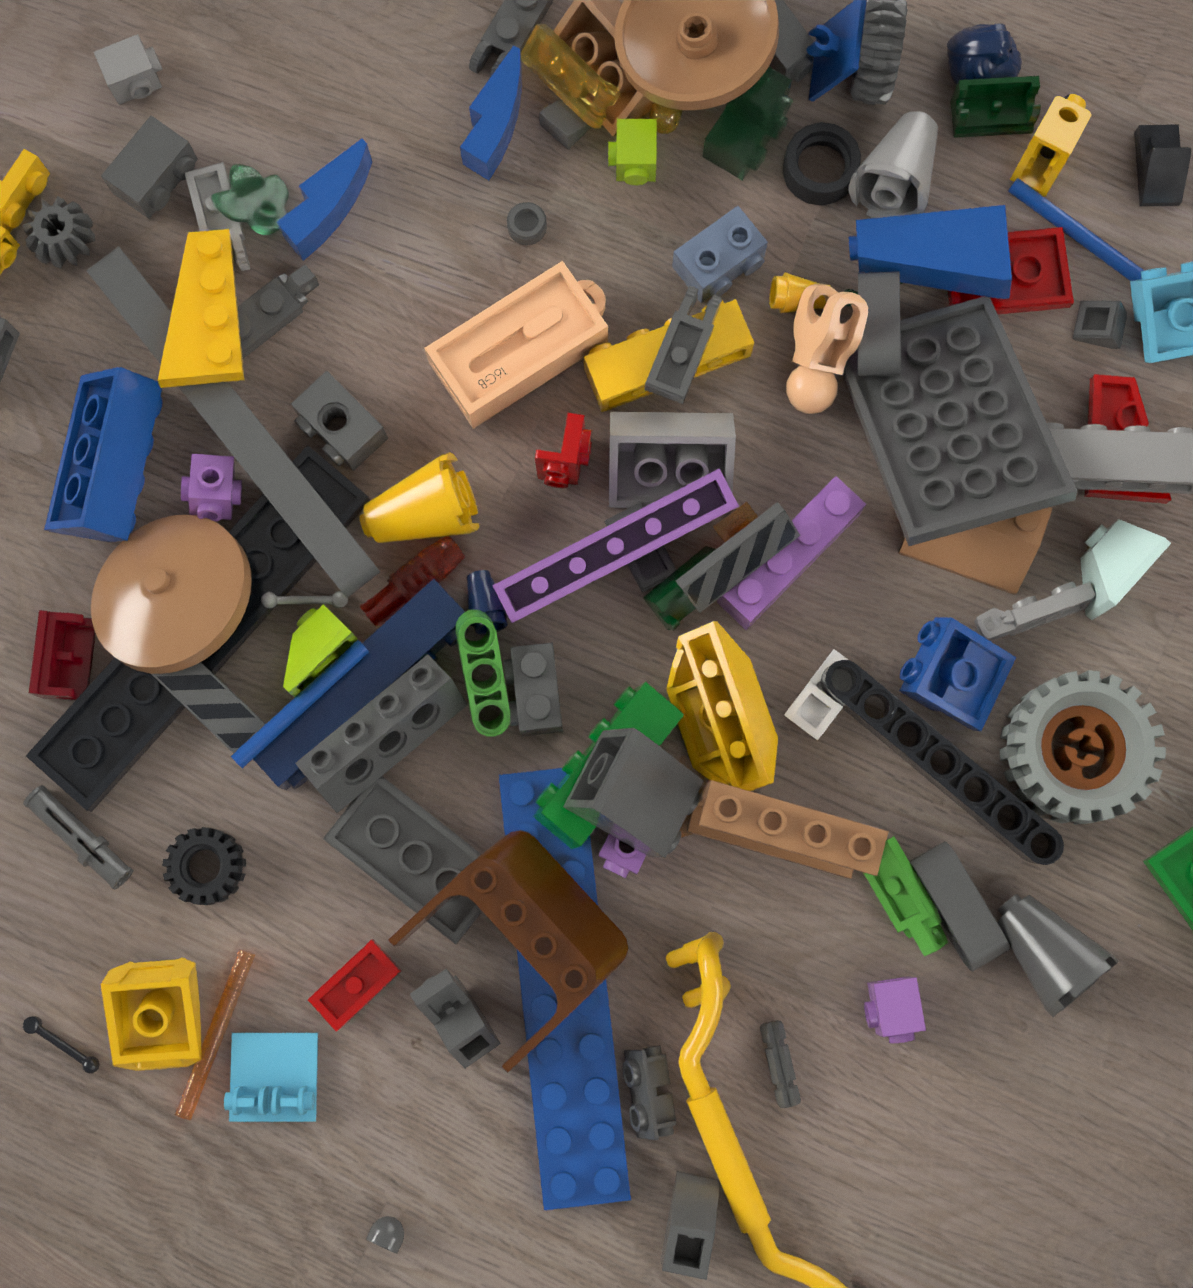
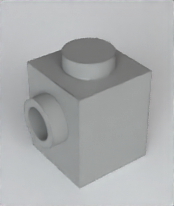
M138 34L94 52L107 86L119 105L132 99L145 98L154 90L162 88L156 73L163 70L153 46L146 49Z

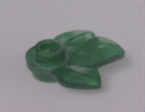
M233 164L229 174L231 189L212 194L211 201L214 206L231 221L248 222L249 226L259 234L270 235L280 229L277 221L286 215L284 205L288 201L289 192L285 182L277 174L269 175L263 179L260 173L251 166Z

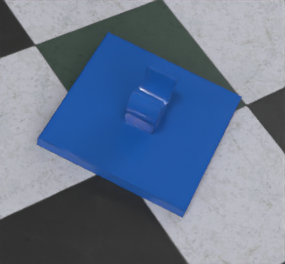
M854 0L826 23L817 25L808 32V35L816 37V42H813L806 48V52L814 57L808 100L814 102L858 70L867 0Z

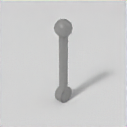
M341 591L335 592L332 596H276L272 592H267L261 597V603L269 609L277 604H332L335 608H342L348 603V598Z

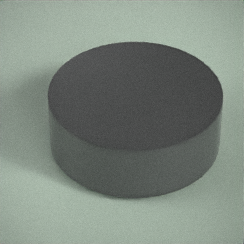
M531 202L515 205L507 216V228L510 237L521 245H533L539 242L547 230L546 215L542 208Z

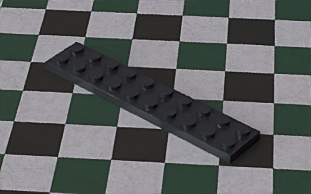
M308 445L293 460V464L345 528L363 510L364 505L371 501L369 496ZM264 494L229 531L247 555L251 570V593L246 611L234 633L216 652L202 661L213 674L219 671L275 608L269 609L262 605L261 597L263 594L272 592L276 596H286L317 561ZM114 658L28 752L26 757L86 811L92 812L185 709V706L153 675L132 669L117 658Z

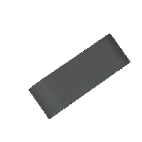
M900 271L858 273V295L866 301L868 306V317L861 343L858 346V376L900 375Z
M944 841L909 861L938 910L937 913H939L942 920L941 926L970 971H975L1010 950L1009 943L958 856L947 842Z

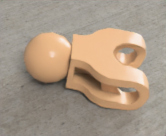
M825 284L810 285L803 291L793 327L795 352L792 361L800 364V366L791 372L786 382V394L796 410L805 414H815L823 412L833 404L838 391V382L834 374L843 375L847 360L854 354L861 343L868 317L867 303L860 295L852 292L838 293L834 288ZM820 295H823L826 305L822 315L818 316L814 311L813 305L815 300ZM846 304H851L853 309L851 318L845 323H840L841 309Z

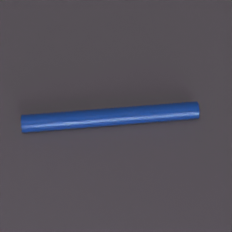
M1019 178L1009 188V193L1054 226L1063 227L1065 234L1129 281L1142 279L1141 271H1144L1142 268Z
M357 640L232 754V759L241 768H244L369 653L368 649Z

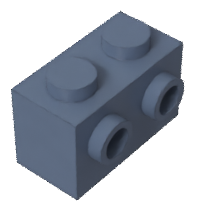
M737 206L676 249L673 253L672 267L688 288L692 286L698 289L697 299L702 303L710 296H722L732 286L733 283L731 281L742 273L748 276L759 269L765 261L763 258L765 257L768 242L742 209Z

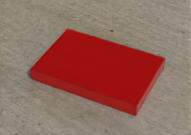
M1063 227L1008 232L1012 275L1010 298L998 299L990 297L997 314L1070 308L1074 303ZM947 290L949 306L984 297Z

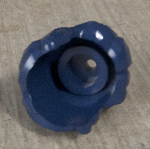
M979 24L967 27L954 34L947 43L948 64L951 77L956 85L959 80L1018 77L1021 70V53L1017 50L1016 43L1013 37H1011L1010 32L1007 31L1005 24Z

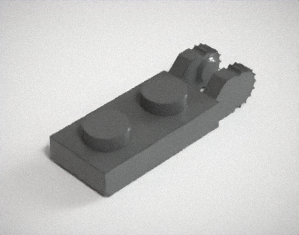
M504 0L481 38V42L477 45L475 52H473L469 63V70L479 73L493 52L499 55L492 67L491 77L513 45L520 49L522 55L552 5L553 0Z
M689 286L679 311L675 310L644 389L681 404L685 401L714 329L713 323L722 302L721 297L713 295L707 304L703 321L689 316L698 298V289Z

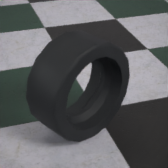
M819 122L805 126L794 134L786 149L783 165V176L786 186L795 197L808 204L823 206L838 202L849 194L850 180L860 166L861 153L858 143L849 131L836 124ZM816 145L828 146L837 151L845 161V169L840 179L830 183H818L805 177L798 166L799 156L802 151Z

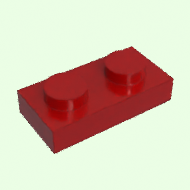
M372 939L323 984L308 1001L337 1032L400 974L402 970L377 942Z

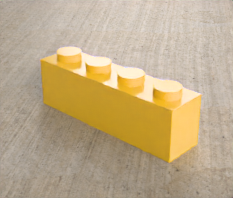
M736 299L724 303L722 300L713 323L712 335L694 378L751 357L754 341ZM707 305L701 310L702 312L692 315V317L703 321ZM672 318L667 320L664 326L652 331H649V329L637 330L628 335L626 341L618 344L603 343L597 345L589 351L588 355L584 356V370L601 412L653 394L644 390L645 383Z

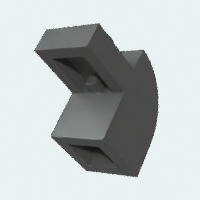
M447 969L438 975L428 978L422 986L410 993L417 1008L435 1026L448 1052L465 1069L501 1044L468 990L456 975L453 977Z

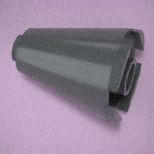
M1016 894L998 909L1002 917L997 923L1045 1010L1052 1017H1055L1060 1011L1064 1010L1095 984L1100 976L1110 971L1119 962L1112 953L1031 895L1022 899Z

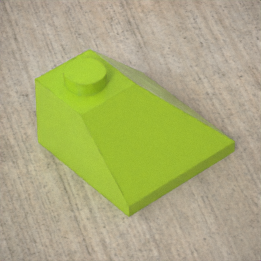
M324 604L318 610L315 608L308 610L298 620L297 626L299 628L292 634L283 687L294 697L358 640Z

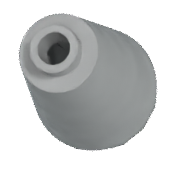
M921 111L905 113L854 172L848 191L856 207L860 202L868 209L866 213L868 217L881 218L925 212L928 205L938 136V126L930 115Z

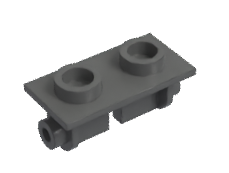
M660 1045L643 1048L644 1050H624L625 1061L622 1071L625 1083L630 1088L632 1105L629 1109V1118L633 1129L637 1133V1138L659 1140V1137L673 1135V1126L677 1125L672 1093L657 1095L656 1087L670 1084L666 1053L661 1052Z

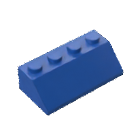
M122 367L80 376L44 530L104 542L128 541L129 534L133 531L136 523L134 510L137 497L145 483L143 471L146 458L154 444L152 432L155 419L159 415L163 404L161 397L162 388H160L158 381Z

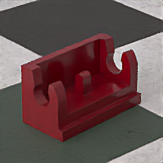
M39 610L29 694L42 699L76 701L90 685L96 636L92 618H84V615L76 613Z

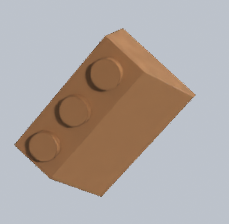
M574 0L539 52L612 136H616L617 119H640L658 104L639 93L629 82L621 68L614 40L615 24L622 5L619 0Z
M1048 507L912 546H908L904 536L898 554L1016 595L1041 545L1053 508Z

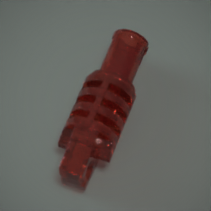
M445 536L418 552L413 559L411 558L407 561L408 563L400 566L395 573L390 574L389 579H387L389 584L365 603L359 605V607L365 612V615L374 626H378L383 619L411 600L430 581L435 579L438 583L442 582L465 558V555L450 536Z

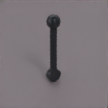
M33 1016L24 1020L23 1029L26 1033H37L81 1063L86 1073L93 1074L99 1069L100 1063L96 1057L85 1056L42 1026V1020L39 1017Z

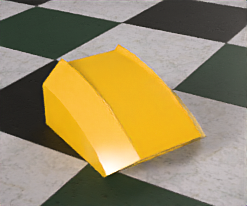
M183 957L175 960L137 963L130 961L108 971L101 983V991L114 1067L135 1071L189 1067L201 1060L200 1001L195 962Z

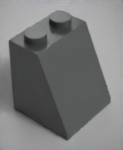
M635 728L603 730L563 807L649 857L666 858L667 854H670L680 841V828L686 816L690 815L698 805L700 798L698 791L704 780Z

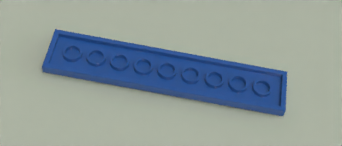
M562 768L499 775L505 835L521 830L534 836L598 905L590 835L582 846L571 849L533 817L540 808L535 803L539 795L550 783L557 787L566 773L561 770ZM517 950L527 1041L554 1016L558 1003L557 996L552 987ZM605 979L574 1011L528 1053L544 1210L631 1200L607 981Z

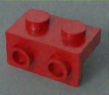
M567 414L561 453L536 450L535 464L537 477L540 480H544L545 485L561 489L568 488L569 484L578 485L581 465L589 466L592 449V430L585 429L584 415Z

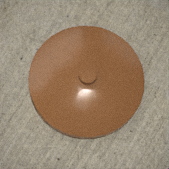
M624 0L619 9L615 24V47L625 76L632 86L644 97L659 105L673 109H708L739 97L749 90L766 72L778 45L779 19L775 0Z
M173 515L157 519L140 527L129 535L128 541H122L105 561L96 579L91 599V617L99 641L119 661L141 672L151 674L172 673L202 662L216 652L230 638L246 611L252 583L247 555L239 542L224 527L205 517L199 519L197 515Z

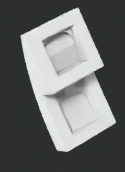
M835 649L832 650L784 714V716L816 740L822 736L843 708V706L829 697L822 690L821 676L827 667L836 661L848 660ZM844 669L834 670L831 677L833 686L839 691H848L852 686L851 675Z

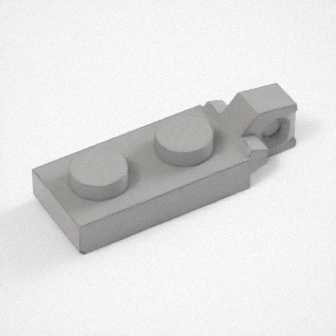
M1069 582L1051 591L1052 596L1037 601L1036 596L1022 599L1012 605L1013 610L1011 611L1007 610L1004 612L997 608H992L977 616L974 623L981 636L989 641H993L1009 634L1010 636L1085 610L1096 594L1090 582L1077 587L1074 582Z

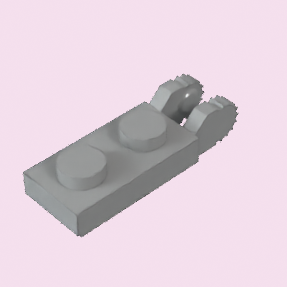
M221 162L184 172L199 230L229 229L236 263L241 271L249 270L250 263L243 243L245 236L224 163Z

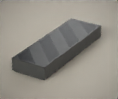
M777 502L678 578L676 583L697 611L701 613L801 535L786 511Z
M202 662L181 671L151 674L233 753L266 724Z

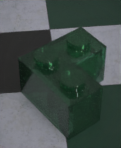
M768 67L762 77L749 90L734 100L727 102L725 110L705 138L703 158L742 181L750 169L757 171L768 152L765 146L771 137L777 140L788 123L789 118L785 115L793 102V99L789 97L792 80Z

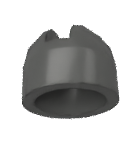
M382 1217L373 1223L366 1240L398 1254L404 1240V1229L401 1222L395 1217Z

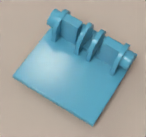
M232 1033L230 1092H226L224 1096V1109L229 1110V1122H316L318 1033Z

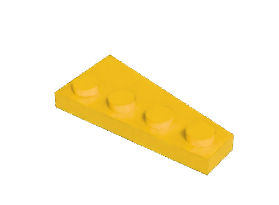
M229 229L188 232L158 376L160 388L244 380L232 243Z

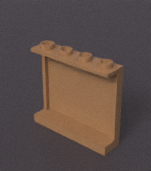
M713 780L698 791L700 798L697 807L691 813L686 831L688 833L847 879L852 878L853 870L874 876L878 875L889 831Z

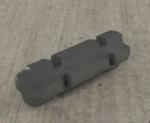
M778 1020L763 1023L760 1026V1032L763 1042L767 1043L768 1047L765 1048L772 1083L777 1086V1089L774 1090L777 1104L780 1108L796 1106L800 1104L801 1098L798 1086L794 1085L793 1080H796L789 1046L784 1044V1039H786L784 1025Z

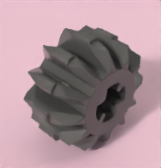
M57 196L53 206H50L47 201L41 199L42 210L39 212L28 210L29 217L33 222L22 225L23 231L28 236L25 239L26 246L31 252L36 253L35 256L40 262L47 264L51 261L55 267L61 269L66 259L72 265L77 266L78 259L76 256L79 253L90 256V250L85 244L96 241L95 234L91 230L93 221L88 214L83 213V209L78 203L72 201L67 204L63 198Z

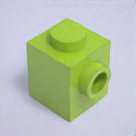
M617 119L616 142L608 141V166H616V181H624L629 185H643L647 182H655L657 119Z

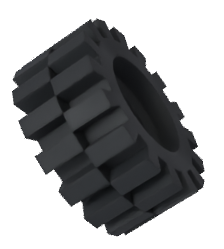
M206 827L201 829L192 828L187 830L188 833L185 835L179 834L175 838L177 842L174 845L168 846L166 852L170 854L168 859H163L162 866L167 867V873H164L163 877L165 881H169L171 884L168 887L173 894H178L180 896L178 899L196 905H214L217 902L229 899L228 895L231 893L235 894L239 889L237 886L239 881L244 880L245 874L242 873V869L246 867V859H242L241 855L244 851L241 845H237L234 842L236 839L231 835L225 834L224 831ZM201 850L213 851L220 861L218 875L208 883L196 881L189 869L192 857Z

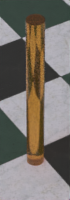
M243 949L238 951L202 1043L201 1060L194 1064L175 1115L180 1118L191 1120L253 963L254 953Z

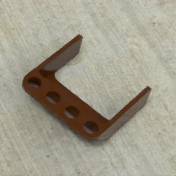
M521 830L505 835L471 862L388 939L394 947L400 946L453 896H465L483 911L552 987L557 996L558 1005L556 1013L503 1063L501 1067L507 1073L618 968L628 952V943L623 932L542 844L530 833Z

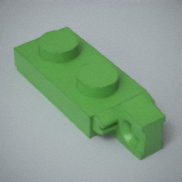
M895 836L886 840L878 875L874 876L864 873L897 932L903 931L908 938L913 937L925 957L940 950L948 943L940 925L942 920Z

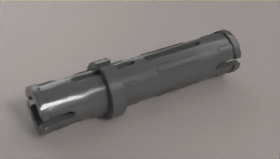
M41 785L35 788L26 797L23 805L29 808L78 855L77 860L84 867L90 866L112 889L116 890L130 878L134 870L128 867L108 848L109 842L103 836L97 837L72 812L47 791L48 789L45 786ZM53 813L57 815L73 831V833L63 823H61L53 815ZM83 842H85L93 851H95L105 861V863L94 852H92Z

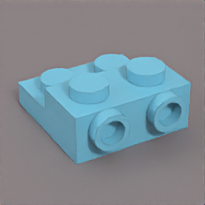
M1193 261L1180 264L1181 272L1167 274L1166 267L1141 271L1142 279L1130 281L1134 322H1141L1144 359L1147 363L1193 355Z

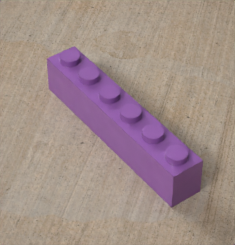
M719 468L492 586L511 623L739 507Z

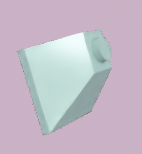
M1120 519L1108 528L1101 524L1084 542L1090 548L1080 558L1083 584L1090 582L1096 594L1095 598L1085 609V615L1093 620L1116 606L1169 547L1171 542L1165 537Z

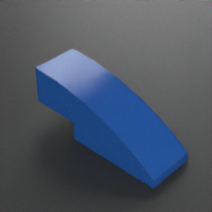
M514 45L470 105L471 122L474 128L460 146L463 165L488 181L504 157L519 115L522 94L521 51Z
M363 138L300 184L299 188L305 201L277 221L284 239L303 261L316 251L340 226L355 204L366 182L373 161L368 145Z

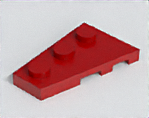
M1094 374L1090 378L1088 425H1104L1107 427V430L1124 431L1129 426L1147 427L1149 422L1136 378ZM1085 490L1084 497L1167 504L1172 500L1170 493Z

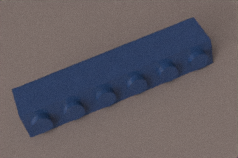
M435 579L430 581L362 643L369 653L253 760L279 788L284 790L291 786L293 789L299 788L308 778L295 763L426 655H429L436 662L438 657L435 654L446 644L450 647L458 643L456 622L465 611Z

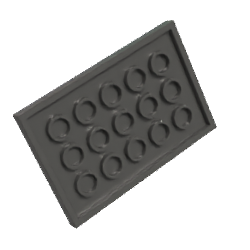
M980 297L900 320V375L858 376V348L847 360L843 371V378L908 546L1076 500L1077 489L990 297Z

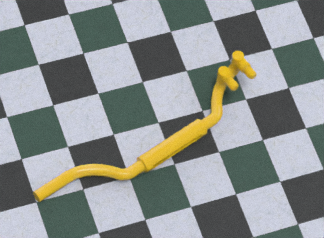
M709 932L704 937L685 943L683 947L670 951L666 955V961L670 968L698 962L702 981L700 987L686 991L682 995L686 1007L693 1008L701 1005L695 1025L682 1046L679 1056L680 1072L690 1095L686 1102L741 1233H748L755 1253L763 1266L775 1274L791 1278L810 1288H848L838 1278L821 1267L802 1258L784 1253L776 1246L768 1227L771 1221L770 1215L716 1087L710 1088L701 1067V1057L712 1040L719 1023L723 1001L731 988L728 978L722 976L719 952L724 945L723 938L716 932Z

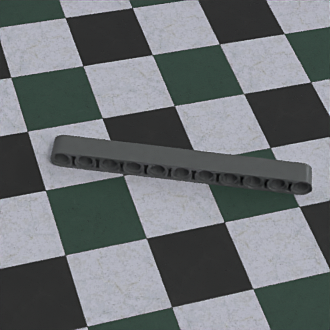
M118 246L86 271L161 364L171 311ZM228 382L178 386L347 598L380 573L379 569Z

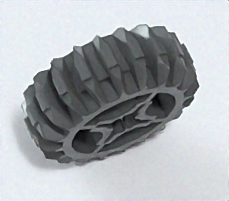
M867 0L859 67L852 74L850 93L854 101H861L863 104L875 105V103L886 104L892 97L905 37L908 11L906 0Z

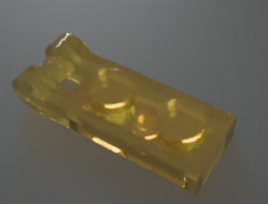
M536 24L521 51V61L587 125L597 129L601 128L607 118L606 110L609 106L615 105L621 94L620 91L610 82L603 80L546 24ZM589 91L595 96L592 104L586 99Z

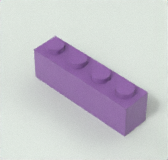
M835 476L792 520L801 536L717 600V603L747 631L859 517L866 503Z

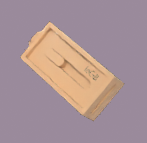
M561 261L425 347L429 364L474 429L582 360L595 346L608 343V325L602 318L606 307L605 295L603 290L591 280H580L577 282L565 263Z

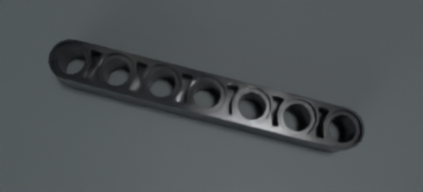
M840 660L824 670L821 676L822 690L829 697L843 706L842 709L1017 855L1029 863L1049 865L1060 859L1064 851V842L1057 830L860 666L850 660ZM836 669H844L851 675L852 686L846 692L837 690L832 684L831 677ZM869 696H876L884 703V713L879 719H873L865 712L864 704ZM903 723H909L917 732V739L910 747L903 745L897 736L898 729ZM937 750L945 752L949 757V768L943 774L935 772L930 763L933 753ZM970 778L977 779L982 786V794L974 802L968 800L964 793V785ZM1006 805L1011 807L1015 814V821L1008 829L1002 828L997 820L999 810ZM1041 833L1047 838L1048 849L1042 856L1037 857L1032 852L1031 841L1034 836Z

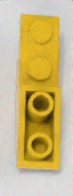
M23 149L4 179L0 180V275L4 269L12 265L16 258L17 250L20 247V244L10 233L13 228L18 227L22 223L26 209L34 197L41 194L45 189L47 178L50 175V172L38 156L26 149Z

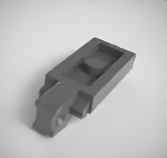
M306 265L293 272L289 277L286 273L281 274L278 278L275 277L238 306L242 359L303 313L302 307L308 302L305 296L319 286L316 276Z

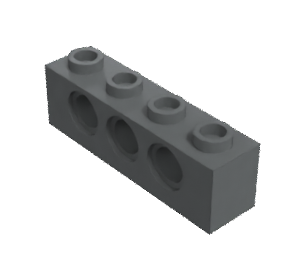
M426 655L295 764L335 812L338 813L468 704L453 680L429 655Z

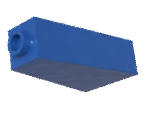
M1005 205L856 220L857 236H849L850 261L858 260L859 273L900 271L901 283L998 299L1010 298L1012 275Z

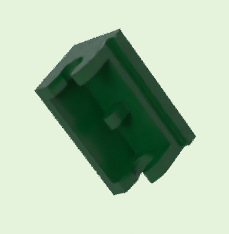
M1039 76L959 80L950 101L954 138L1033 133L1034 125L1041 110V104L1035 105V97L1040 88Z
M705 546L643 597L667 630L674 631L680 626V621L696 609L676 583V580L716 549Z

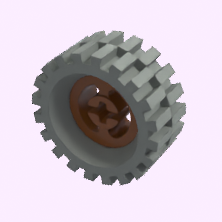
M1088 670L1080 675L1077 674V671L1065 673L1058 678L1054 677L1021 698L1022 702L1014 706L1007 717L1012 720L1010 724L1002 728L1000 737L1007 739V746L999 749L1000 761L1008 760L1010 770L1003 773L1007 782L1015 780L1020 787L1014 794L1021 801L1030 800L1033 802L1034 805L1031 810L1038 815L1050 814L1052 815L1051 821L1058 823L1074 822V825L1113 819L1117 815L1126 814L1135 809V802L1146 800L1152 793L1147 788V785L1158 782L1163 771L1154 768L1155 762L1164 760L1166 757V747H1155V738L1165 734L1162 724L1151 727L1147 717L1157 712L1151 703L1139 706L1135 700L1143 693L1136 687L1131 686L1123 690L1119 687L1123 679L1114 675L1101 679L1100 671ZM1071 721L1075 726L1074 731L1059 737L1057 742L1065 745L1054 749L1055 759L1062 766L1061 769L1053 758L1051 749L1052 738L1061 723ZM1079 741V749L1088 753L1103 750L1104 745V760L1099 771L1090 779L1085 778L1082 775V769L1099 761L1100 757L1086 754L1077 758V750L1066 745Z

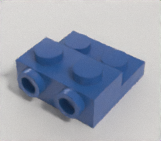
M935 617L933 621H928L919 631L917 640L922 645L916 657L909 659L903 665L900 671V679L904 682L899 691L928 709L940 711L972 731L981 732L1016 657L952 617Z

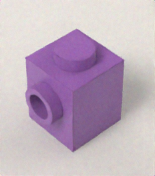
M907 976L867 982L870 1001L864 1002L865 1017L868 1027L875 1028L876 1035L881 1037L888 1036L889 1043H902L915 1040L914 1032L926 1031L916 977Z

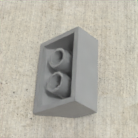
M610 412L609 508H630L640 502L644 508L719 468L732 492L736 442L733 413Z

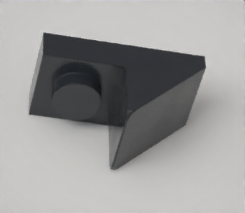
M1179 124L1139 125L1134 132L1139 205L1179 206L1183 199L1191 159V148L1180 146Z

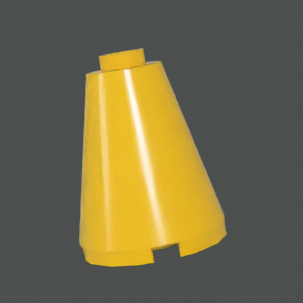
M451 452L440 455L366 503L363 508L364 514H361L359 517L364 534L368 538L373 537L377 543L470 534L477 531L479 523H472L471 516L478 514L476 501L464 470L456 472L451 464L458 461L456 456Z

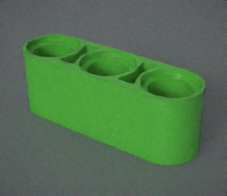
M469 610L464 612L456 622V636L469 712L475 729L480 734L495 737L502 734L510 724V709L497 632L491 618L485 612ZM473 623H482L487 627L485 636L478 641H471L465 637L467 627ZM481 664H488L494 668L492 676L485 681L473 679V670ZM488 705H495L501 709L499 716L492 721L480 719V711Z

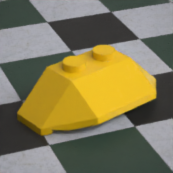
M717 621L678 636L676 644L678 649L672 662L666 691L670 702L685 714L678 722V726L692 767L710 781L713 780L747 791H753L774 783L778 736L751 659Z

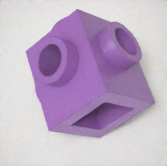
M192 454L190 477L182 476L181 501L188 502L189 514L197 515L199 519H204L205 517L215 522L221 519L232 520L233 504L241 505L242 480H235L234 456Z

